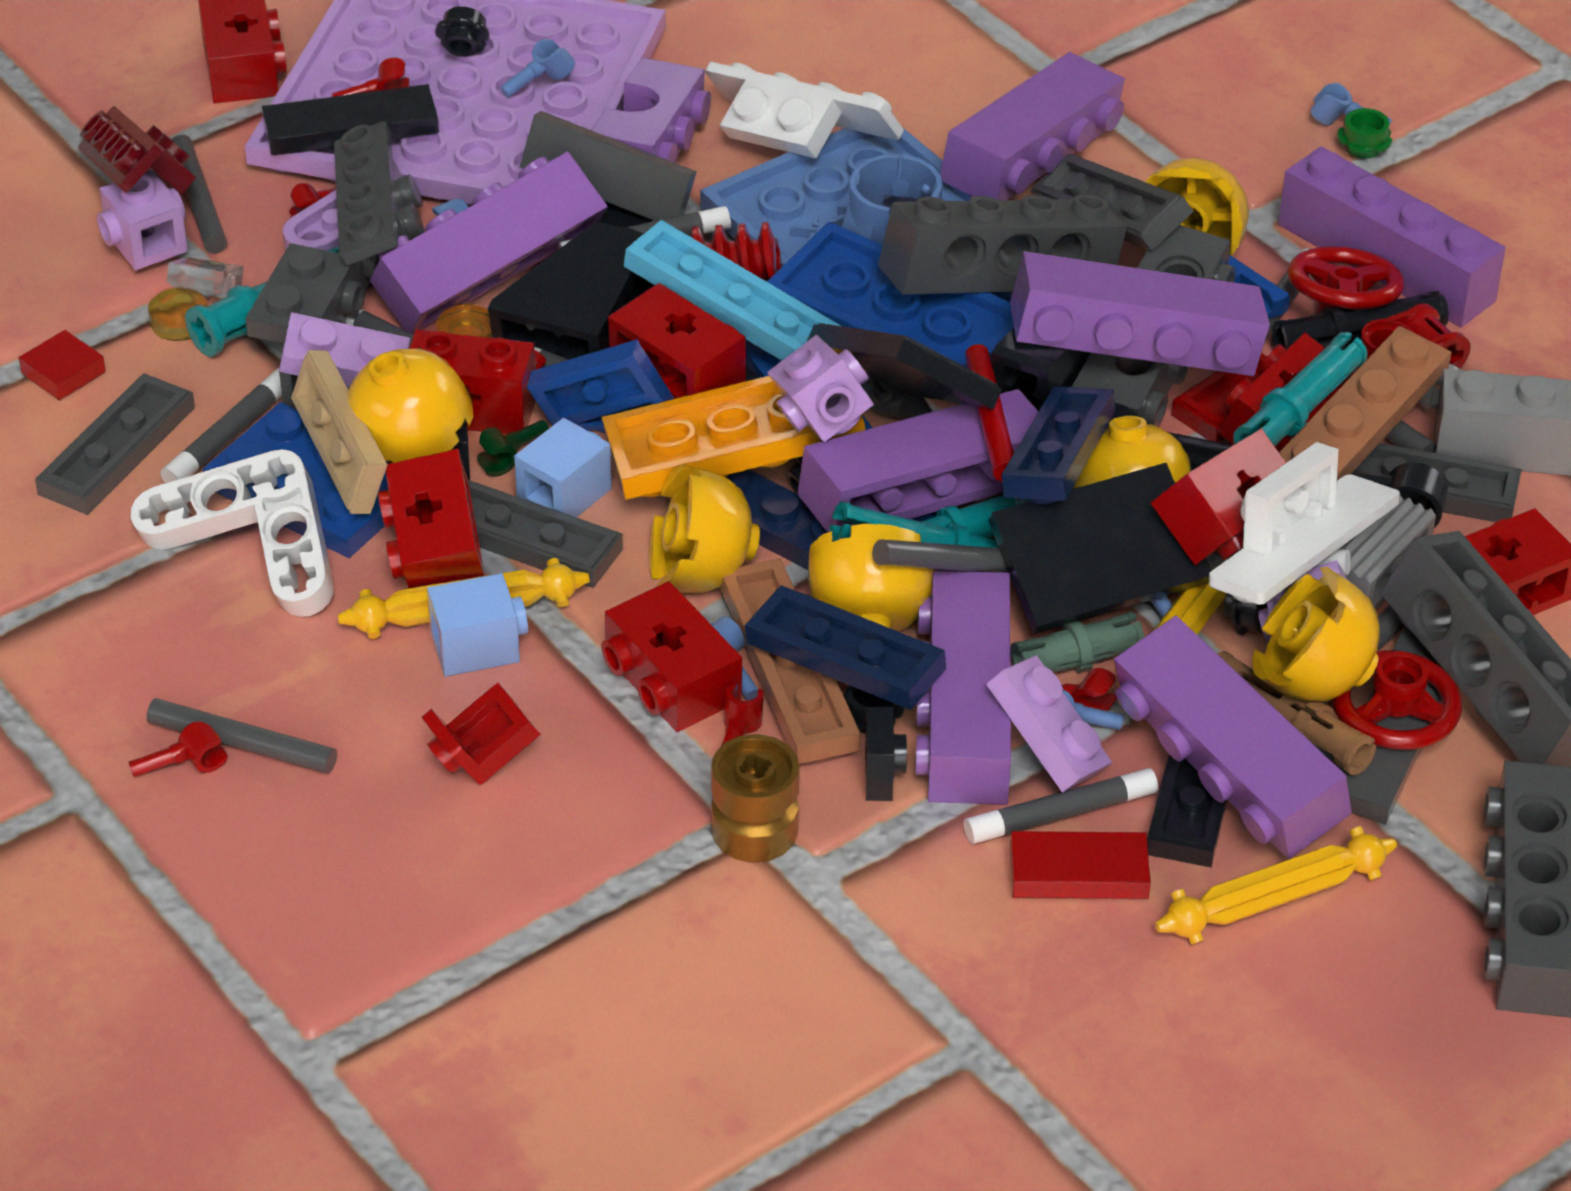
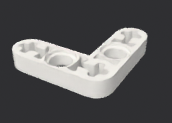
M282 449L266 452L152 487L142 492L135 499L131 507L130 518L137 532L147 545L159 550L171 549L258 522L270 585L283 609L291 615L305 617L322 611L330 603L334 594V582L313 482L300 457L292 451ZM282 474H288L285 478V486L280 489H274L277 486V477ZM253 482L255 486H252V488L257 495L254 498H252L248 488L246 487L247 484ZM227 488L237 491L236 498L229 507L219 511L207 509V502L215 492ZM190 501L197 512V515L192 517L188 515L191 513L187 505ZM169 510L170 512L165 516L166 523L155 526V523L159 521V513ZM294 521H301L307 524L305 534L298 541L290 544H282L276 541V536L284 525ZM293 564H302L310 578L306 582L307 590L300 593L295 592V589L298 588V579Z

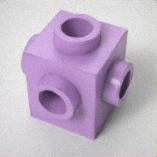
M153 170L146 171L127 193L115 183L99 188L103 212L97 214V224L102 238L108 246L115 245L135 271L188 252L184 225L186 213L182 199L177 190L173 187L168 189Z
M815 335L767 372L783 395L776 404L798 432L808 426L824 443L832 436L843 434L853 428L859 421L861 414L874 405L861 386L869 377L859 362L847 349L837 354L818 335Z

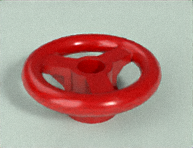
M1325 246L1303 251L1291 260L1287 271L1288 278L1293 287L1301 294L1318 302L1317 311L1319 313L1322 308L1329 306L1341 309H1372L1382 307L1395 301L1404 289L1403 275L1394 264L1374 253L1350 247ZM1333 264H1346V265H1352V266H1357V267L1354 268V267H1351V266H1336V265H1333ZM1305 272L1310 273L1314 280L1307 276ZM1379 280H1385L1387 283L1386 286L1380 289L1367 291Z
M1381 650L1376 652L1379 660L1373 679L1374 694L1369 702L1355 709L1351 700V689L1341 696L1331 699L1334 712L1340 721L1374 738L1375 742L1373 744L1393 750L1421 749L1440 742L1455 729L1462 714V697L1459 688L1443 668L1420 655L1397 650ZM1427 681L1436 688L1441 696L1442 703L1436 702L1426 691ZM1411 715L1432 722L1426 727L1415 730H1394L1376 725V723L1388 716L1405 717Z

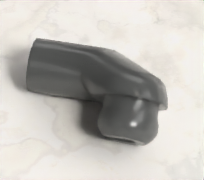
M870 377L861 385L874 404L869 409L877 415L901 421L933 412L924 397L899 393Z

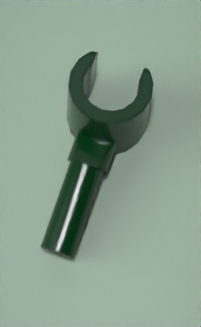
M540 420L516 432H510L505 435L495 427L483 430L479 443L485 452H480L477 460L491 476L506 474L515 465L514 456L517 454L515 450L519 449V446L535 440L549 429L547 422Z

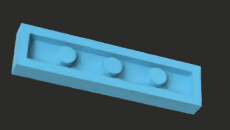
M660 220L626 248L623 265L625 268L654 285L661 283L723 323L733 326L739 333L746 336V340L781 361L806 343L814 324L823 323L841 326L663 220Z

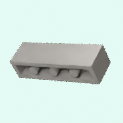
M1444 369L1435 419L1434 443L1436 448L1434 453L1522 469L1521 471L1571 476V380L1553 379L1536 375L1520 376L1487 373L1479 370Z

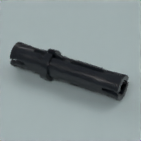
M1437 290L1414 297L1396 299L1388 305L1372 309H1341L1329 306L1322 308L1320 313L1316 315L1275 321L1272 326L1273 346L1275 348L1281 344L1284 348L1288 349L1300 336L1307 333L1326 348L1337 334L1349 332L1352 334L1351 339L1341 348V350H1345L1357 337L1360 339L1365 324L1372 320L1396 315L1407 311L1417 304L1424 303L1433 306L1440 315V322L1446 327L1449 319L1448 305L1444 295L1440 294V291Z

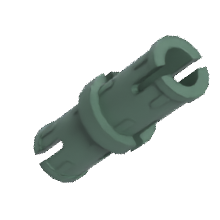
M1132 611L1111 617V619L1085 625L1079 621L1065 624L1062 627V631L1012 643L1010 646L1011 663L1013 666L1037 655L1043 665L1053 673L1074 669L1076 673L1085 672L1092 669L1093 663L1119 656L1143 639V628L1140 621H1136L1137 615Z

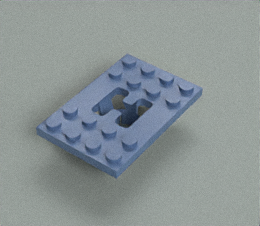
M843 128L829 135L817 158L788 152L700 190V208L708 210L726 206L730 214L731 228L725 229V231L734 239L740 223H745L751 239H758L762 222H768L774 237L779 241L783 266L828 221L883 245L892 202H916L918 198L926 196L936 197L944 201H970L972 196L942 181L940 172L943 160L906 129H904L899 140H893ZM1013 292L989 293L1010 302Z

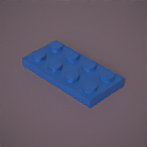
M830 221L767 281L843 327L908 336L966 368L965 351L970 346L975 344L986 346L992 362L991 353L995 346L1014 328L1010 302L989 292L902 295L878 266L882 245Z

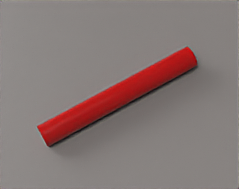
M981 344L970 346L965 351L967 368L997 384L988 348ZM999 395L994 409L977 407L994 478L1002 482V473L1014 455Z

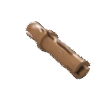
M1226 651L1217 653L1312 744L1333 754L1335 764L1343 768L1345 772L1353 776L1358 775L1370 765L1376 751V745L1373 744L1375 742L1374 738L1340 721L1335 717L1333 709L1323 702L1298 701L1284 695L1258 678L1251 667L1234 658L1232 654Z

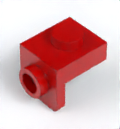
M498 682L448 724L432 708L421 717L435 735L427 745L438 760L451 774L462 767L480 786L541 735L510 694Z

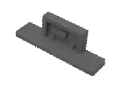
M382 121L372 126L359 125L348 130L341 139L334 142L339 255L344 265H351L395 248L399 244L398 237L406 235L409 240H412L424 233V226L417 211V208L423 206L420 192L410 174L402 177L393 159L391 131L387 123Z
M290 243L245 318L247 335L285 344L291 312L346 324L347 315L357 317L362 310L365 292L371 283V276L379 262L378 256L374 255L351 265H344L339 253ZM279 372L283 403L296 409L291 397L298 376Z

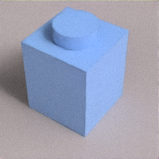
M562 418L514 456L517 497L553 510L578 517L612 489L610 443L603 440L596 433L587 431L566 418Z
M503 573L427 587L430 632L444 677L520 662L518 636L528 634L527 615L521 596L511 598Z

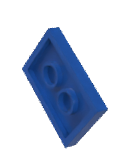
M279 402L202 469L204 472L274 450L292 451L300 457L313 482L327 548L347 558H351L385 527L378 494L371 514H350L297 409L282 402ZM386 471L379 491L388 490ZM282 474L277 477L278 482L274 489H280L285 486V478L288 474ZM253 482L246 485L252 498L257 496L252 486H255ZM229 488L216 492L232 501L235 500L237 495L236 490ZM294 521L284 525V527L304 535L307 524L301 521Z

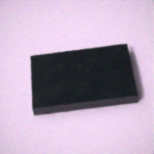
M819 323L818 325H813L807 339L809 341L815 335H818L837 354L847 349L870 378L902 394L994 409L1002 390L998 388V384L908 336Z
M1167 462L1072 489L1066 501H1056L1049 504L1025 502L991 513L988 522L1007 570L1010 573L1033 635L1064 626L1067 623L1082 621L1209 583V573L1212 570L1207 558L1194 565L1151 505L1153 500L1175 484Z

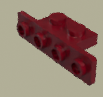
M115 106L107 113L102 110L97 112L86 123L80 133L83 140L78 145V149L125 193L137 183L149 168L153 169L181 195L197 178L183 166L190 158L184 150L154 125L145 133Z

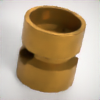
M761 734L742 735L725 742L715 752L711 763V791L713 796L711 803V829L714 842L720 850L736 860L751 863L771 861L784 855L795 844L799 832L797 795H799L800 767L796 753L788 744L772 736Z

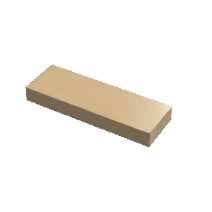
M308 350L307 354H305L291 399L350 514H371L387 463L368 426L356 417L349 406L348 388L329 352Z

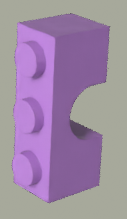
M641 57L624 82L623 111L606 108L591 130L676 163L677 156L681 150L689 149L698 124L704 125L709 116L711 93L704 91L705 69Z

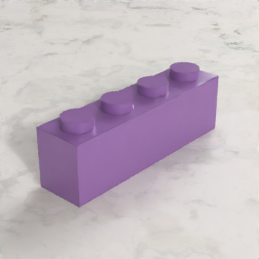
M1072 52L1065 54L948 132L940 172L942 181L972 197L987 196L997 200H1008L1016 193L1021 194L1029 184L1045 173H1051L1067 154L1083 151L1091 141L1106 131H1112L1116 127L1124 110V103L1120 99L1125 78Z
M1322 146L1285 171L1279 226L1316 247H1350L1365 250L1385 258L1394 264L1403 275L1404 289L1402 295L1408 298L1432 291H1440L1448 305V321L1461 328L1496 302L1505 246ZM1379 280L1380 283L1387 284L1385 280Z
M568 151L550 162L545 156L534 160L518 174V180L504 188L499 182L488 186L472 200V206L458 214L454 209L442 212L426 225V232L412 240H409L406 235L398 237L399 244L395 248L377 255L379 262L371 276L370 282L405 331L414 335L416 330H423L559 250V242L575 238L593 223L600 221L608 206Z
M1023 251L1010 301L1016 342L1249 376L1255 375L1270 326L1260 286Z
M1019 389L1000 394L1014 453L1038 414V410ZM965 404L833 438L825 443L822 441L804 446L798 487V496L827 532H830V525L842 527V524L855 525L831 519L836 506L841 501L851 503L854 506L911 519L936 512L951 505L958 506L1003 493V483L996 480L993 475L978 409L976 406Z
M934 570L932 596L919 607L918 634L930 635V641L923 642L945 650L946 670L917 703L916 727H929V735H917L915 775H928V802L1008 805L1011 767V719L986 684L1002 670L1010 667V573Z
M1176 615L1114 658L1120 685L1116 689V696L1124 710L1135 721L1139 722L1144 718L1156 730L1160 743L1173 759L1178 762L1186 759L1198 771L1203 786L1215 800L1221 803L1228 800L1240 812L1241 819L1248 831L1261 844H1266L1270 841L1281 853L1290 859L1352 814L1346 775Z

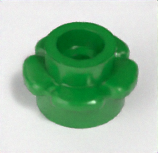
M1370 108L1355 109L1346 115L1344 127L1338 129L1337 138L1340 144L1347 145V150L1351 155L1364 159L1373 158L1389 149L1392 144L1391 130L1389 129L1390 122L1388 117L1378 110Z

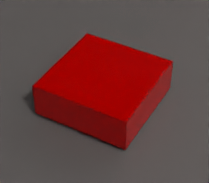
M67 330L61 331L18 357L21 373L58 400L106 372L103 355Z

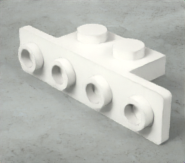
M710 62L705 70V74L724 98L732 102L719 125L727 136L732 139L817 158L834 126L893 140H899L904 132L903 127L891 112V105L884 98L871 92H863L862 95L843 92L836 86L826 82H819L818 85L803 83L781 72L775 73L774 76L755 72L750 67L741 63H733L731 66Z
M1316 442L1246 491L1241 506V517L1244 521L1243 549L1209 573V586L1233 595L1240 602L1265 604L1399 504L1400 492L1351 474H1347L1337 481L1339 449Z

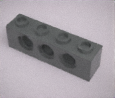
M1088 194L1076 195L1074 199L1054 200L1038 195H1027L1022 200H997L987 196H974L970 201H944L936 197L926 196L918 198L916 202H892L878 266L902 295L1013 292L1023 251L1117 265L1127 225L1109 208L1105 200Z
M1181 225L1153 251L1147 250L1138 266L1140 269L1233 283L1236 276V268L1229 265L1230 240ZM1090 353L1072 387L1114 389L1115 403L1130 408L1138 416L1144 418L1147 424L1159 427L1167 409L1168 392L1172 384H1182L1189 367Z
M1460 531L1414 538L1380 594L1398 614L1402 624L1415 634L1436 659L1437 665L1452 677L1457 686L1473 703L1477 713L1493 727L1509 746L1518 762L1571 767V659Z
M1504 760L1499 787H1487L1484 805V826L1495 827V836H1488L1486 841L1484 876L1496 877V887L1488 886L1485 898L1484 927L1495 928L1496 939L1488 938L1484 979L1496 981V1010L1571 1017V767Z

